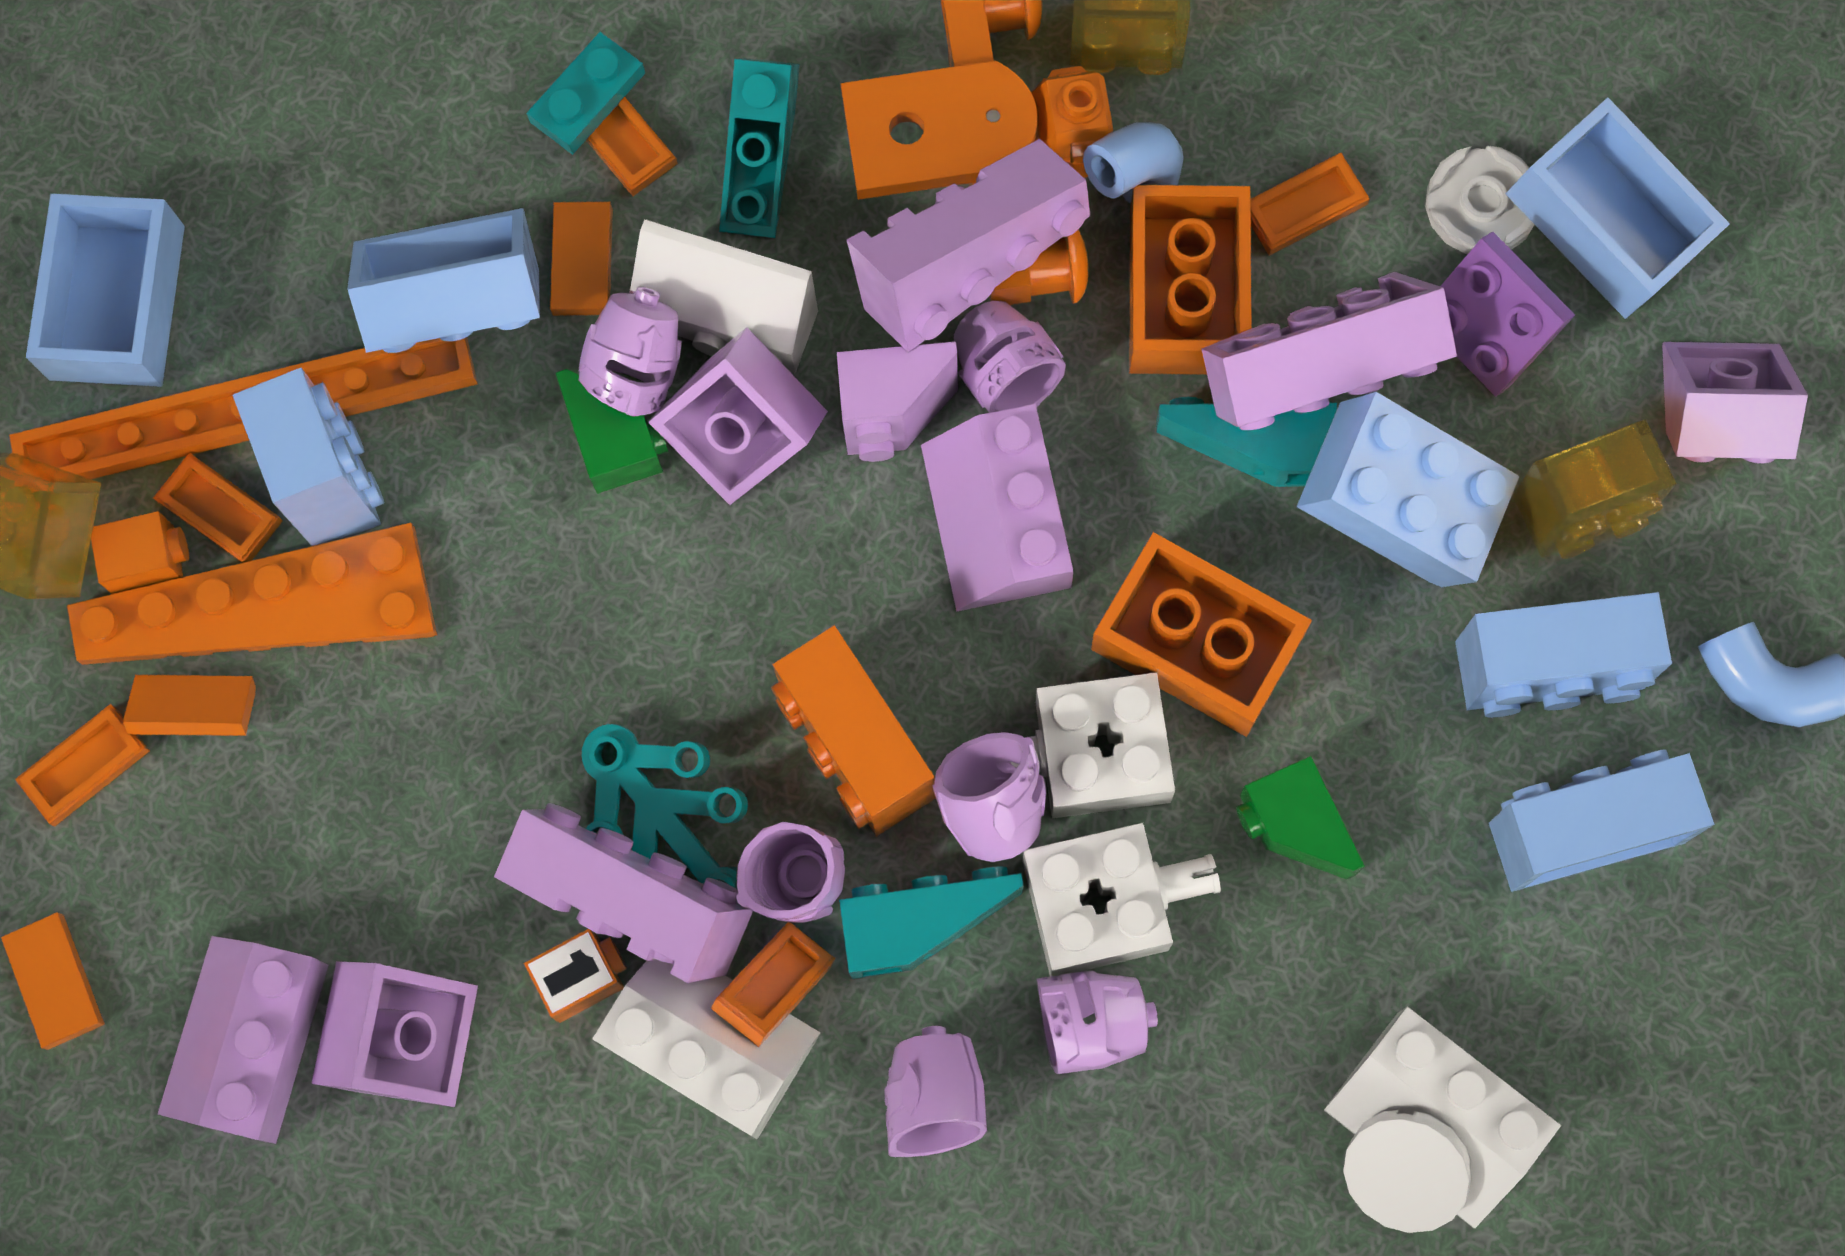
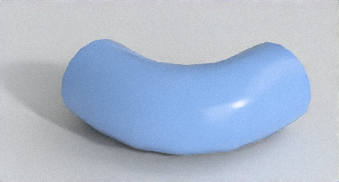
M1136 122L1111 132L1089 145L1084 151L1083 163L1089 180L1100 193L1110 198H1117L1123 195L1125 200L1131 203L1133 188L1137 185H1177L1184 157L1182 147L1170 129L1159 123Z
M1754 622L1740 626L1698 646L1710 674L1730 701L1762 721L1802 727L1831 721L1845 715V659L1839 654H1831L1806 666L1796 668L1785 666L1774 659L1768 651Z

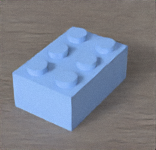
M1608 97L1538 159L1506 192V195L1624 319L1658 292L1730 224Z
M50 194L26 358L49 381L163 386L185 228L184 224L164 199Z
M523 208L353 242L347 290L366 353L382 349L387 353L402 352L410 349L417 342L437 338L443 341H457L468 337L473 331L498 327L502 330L517 329L526 325L532 319L540 318L539 268Z
M298 368L233 394L272 502L312 546L352 537L381 525L375 507L384 504V499L372 472L366 471L359 457V454L365 452L361 439L351 420L347 421L339 403H333L330 393L323 382L314 385L304 370Z
M1373 392L1340 402L1297 507L1426 581L1440 587L1454 586L1478 581L1519 475L1378 392Z
M1659 592L1479 613L1473 616L1455 641L1467 710L1484 708L1485 717L1490 718L1519 713L1521 711L1520 704L1543 701L1545 710H1562L1580 705V697L1602 694L1604 703L1631 701L1640 697V690L1654 685L1655 679L1672 664Z
M1666 749L1658 750L1630 760L1631 766L1617 771L1616 774L1610 775L1608 766H1601L1572 776L1573 782L1563 785L1555 791H1551L1549 783L1544 782L1513 792V799L1501 803L1502 811L1489 822L1511 892L1682 845L1715 825L1690 753L1669 759Z

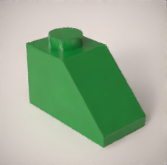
M568 369L555 372L589 478L597 494L663 472L658 455L668 452L665 439L648 423L649 421H646L644 415L630 416L599 401L585 389L579 381V375Z
M1311 756L1244 786L1240 794L1243 804L1236 806L1240 822L1251 840L1259 836L1266 850L1344 879L1357 875L1365 867Z

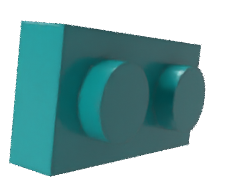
M599 32L529 109L526 114L530 123L573 155L645 75L643 63L602 32Z

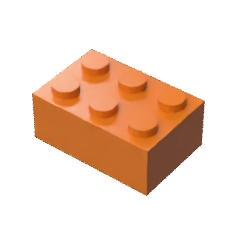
M1137 185L1133 188L1130 206L1129 374L1207 375L1202 348L1252 329L1250 186Z
M1153 532L1093 634L1091 650L1135 675L1157 672L1159 688L1247 737L1302 642L1312 620Z
M835 625L772 664L778 683L771 687L777 698L775 700L794 730L804 725L809 732L803 738L809 747L807 750L826 780L836 774L842 784L836 788L841 796L839 800L858 829L869 824L877 837L936 799L932 786L935 784L934 775Z

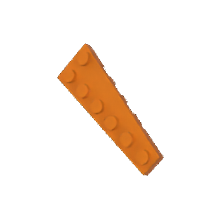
M412 523L67 605L76 660L82 665L161 659L167 656L178 655L187 657L212 655L216 652L241 650L251 652L280 647L327 646L331 643L357 641L366 643L437 636L418 540Z

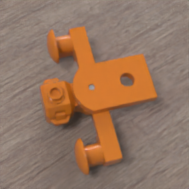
M940 0L948 43V68L840 83L858 200L948 187L954 183L956 185L969 184L971 186L976 183L981 169L1038 139H1041L1083 178H1087L1088 175L1083 163L1084 151L1089 145L1113 132L1105 79L1098 72H1088L1082 66L1055 69L1051 71L1048 78H1043L1031 92L1015 72L998 61H994L989 33L1024 29L1026 39H1032L1038 32L1041 24L1042 0ZM902 122H913L923 130L921 138L912 144L898 143L891 137L890 133L897 124ZM1079 229L1070 236L1060 238L1040 253L1037 260L1030 267L1022 271H1016L996 286L989 296L990 301H1002L1013 305L1031 302V296L1069 291L1072 303L1079 302L1085 293L1088 282L1087 251Z

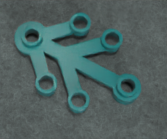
M606 724L594 729L586 737L582 747L584 768L597 781L594 822L589 824L586 829L597 833L600 828H605L623 835L621 828L617 825L622 787L635 803L632 851L650 859L653 853H657L658 836L660 833L700 883L704 884L706 878L721 879L737 889L738 868L734 866L720 867L677 814L711 816L712 819L719 823H736L743 819L748 810V800L745 794L735 787H721L713 792L655 788L640 770V768L672 769L678 776L696 778L703 775L709 768L710 754L707 748L701 743L691 741L681 742L675 747L639 744L635 735L621 725ZM608 743H612L617 750V758L611 765H607L602 759V750ZM689 748H692L698 755L697 766L691 771L685 769L682 764L683 753ZM726 794L732 795L736 801V809L729 817L722 814L719 808L720 800Z

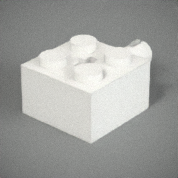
M1157 672L1037 688L1035 703L1039 730H1035V736L1029 738L1034 743L1040 764L1039 772L1047 780L1052 818L1171 803L1175 793ZM1107 735L1109 743H1118L1114 746L1112 756L1102 757L1100 748L1091 747L1095 745L1096 736ZM1011 762L1014 767L1017 768L1019 764Z
M1143 823L1027 849L1023 852L1022 862L1050 976L1076 973L1169 951L1173 940L1165 912L1168 909V903L1208 893H1220L1221 891L1218 873L1196 879L1193 878L1214 872L1213 869L1216 868V864L1212 854L1159 867L1157 862H1153ZM1090 888H1098L1101 896L1110 895L1112 898L1107 902L1104 914H1096L1092 905L1082 906L1081 902L1086 900Z

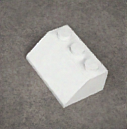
M644 219L640 229L630 291H636L638 287H646L657 291L660 294L658 301L667 304L678 314V336L692 340L693 347L707 355L713 356L747 327L789 371L796 373L818 313L812 272Z
M654 958L652 961L647 960L625 985L594 1035L593 1040L735 1127L758 1139L821 1033L789 1014L761 1046L758 1047L711 1009L715 999L733 981L727 976H720L686 983L670 974L674 964L662 962Z
M1408 1006L1395 1015L1324 1109L1325 1112L1353 1134H1356L1365 1121L1381 1112L1398 1110L1397 1114L1406 1113L1413 1115L1415 1111L1429 1114L1452 1128L1467 1148L1471 1162L1469 1167L1471 1172L1469 1194L1457 1215L1473 1228H1476L1524 1177L1561 1127L1559 1123Z

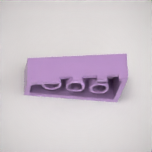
M1038 139L981 169L975 184L963 188L954 183L937 192L935 204L915 215L906 208L889 217L887 223L889 229L871 238L865 231H862L847 239V244L864 310L908 353L923 341L937 337L951 320L971 305H978L985 301L996 286L1016 271H1022L1030 267L1037 260L1040 253L1060 238L1072 235L1082 226L1085 219L1090 216L1086 179L1041 139Z
M1392 272L1378 278L1380 289L1362 291V288L1355 287L1337 294L1339 306L1335 308L1331 306H1307L1290 313V316L1287 318L1289 326L1280 329V325L1274 323L1262 324L1202 348L1216 416L1239 427L1241 430H1256L1274 423L1275 415L1293 409L1299 413L1316 411L1329 405L1330 397L1346 392L1351 395L1367 394L1381 389L1384 386L1383 380L1401 374L1403 377H1419L1436 371L1438 362L1457 357L1444 288Z
M548 803L545 809L521 811L494 875L495 878L553 910L569 912L571 906L579 909L580 911L576 918L579 924L597 934H605L616 938H622L623 934L627 935L631 940L626 950L644 960L652 961L654 958L662 962L674 964L670 974L686 983L725 976L753 913V910L738 904L736 895L739 894L738 889L712 878H706L704 884L684 875L687 866L659 853H653L650 859L631 850L634 843L631 839L612 830L600 828L598 834L578 825L581 819L580 815L564 807Z

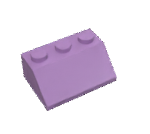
M1036 404L977 415L921 445L956 612L1071 588L1073 567Z
M212 936L158 1115L276 1144L328 965L310 956L253 942Z

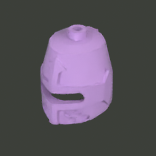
M638 287L636 291L631 290L629 293H616L610 296L595 324H591L587 332L579 364V381L585 389L599 401L630 416L650 414L658 411L664 405L668 389L671 387L675 376L682 341L678 340L677 312L667 304L658 301L660 294L657 291L646 287ZM612 371L627 374L645 383L629 380Z
M990 301L975 307L960 321L954 333L957 355L962 366V370L958 374L981 407H985L989 413L1030 404H1036V407H1038L1053 392L1064 376L1066 364L1062 359L1063 355L1038 321L1035 323L1028 320L1006 302Z
M1006 732L986 734L967 741L951 751L937 769L935 784L932 786L943 821L968 856L990 862L1011 859L1029 849L1039 836L1041 817L1044 816L1046 785L1043 776L1039 775L1040 764L1031 738H1024L1021 735ZM1011 762L1019 764V766L1016 768L1011 764Z
M781 822L763 828L744 848L738 863L737 889L739 894L736 895L738 904L768 918L785 922L804 923L831 915L833 911L832 905L843 890L845 876V859L841 844L836 838L806 825Z
M1095 971L1037 978L1049 1060L1056 1074L1102 1069L1145 1053L1148 1041V1028L1156 1027L1158 1018L1154 1002L1146 1003L1137 978L1101 974ZM1095 1013V1022L1085 1024L1083 1019Z
M929 1026L922 1029V1036H915L901 1041L895 1047L892 1065L889 1068L888 1083L884 1089L885 1105L887 1106L885 1115L889 1156L916 1157L938 1154L966 1146L981 1139L987 1131L985 1090L971 1038L961 1033L946 1034V1028L942 1026Z

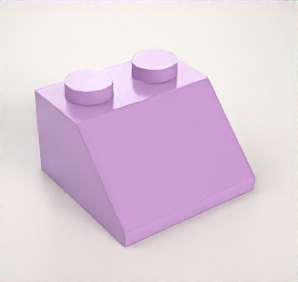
M746 327L709 358L656 412L648 423L731 505L804 448L811 440L828 411Z
M956 342L918 345L909 353L902 346L837 352L842 422L848 455L859 454V458L863 461H884L892 458L894 451L906 450L958 391Z
M1663 342L1666 434L1676 457H1684L1694 462H1710L1715 458H1743L1753 463H1770L1775 459H1796L1808 394L1780 344Z
M336 961L311 1084L455 1107L478 986L377 963Z

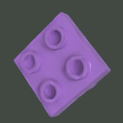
M1494 232L1482 237L1440 286L1445 291L1457 358L1495 397L1503 393L1514 383L1575 316Z

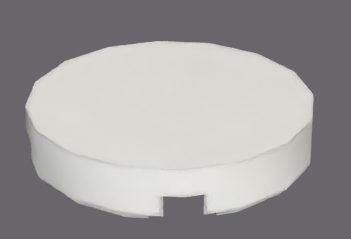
M1486 146L1485 149L1476 148L1472 150L1471 147L1457 150L1440 162L1427 186L1425 208L1432 228L1446 244L1465 254H1468L1482 237L1491 232H1494L1512 250L1527 239L1535 225L1506 195V192L1529 169V166L1522 158L1501 147Z
M1398 1110L1381 1112L1361 1125L1347 1148L1343 1172L1349 1194L1365 1214L1385 1227L1407 1233L1433 1231L1452 1221L1465 1204L1471 1184L1469 1167L1471 1162L1467 1148L1452 1128L1432 1115L1417 1111L1413 1115L1406 1113L1397 1114Z

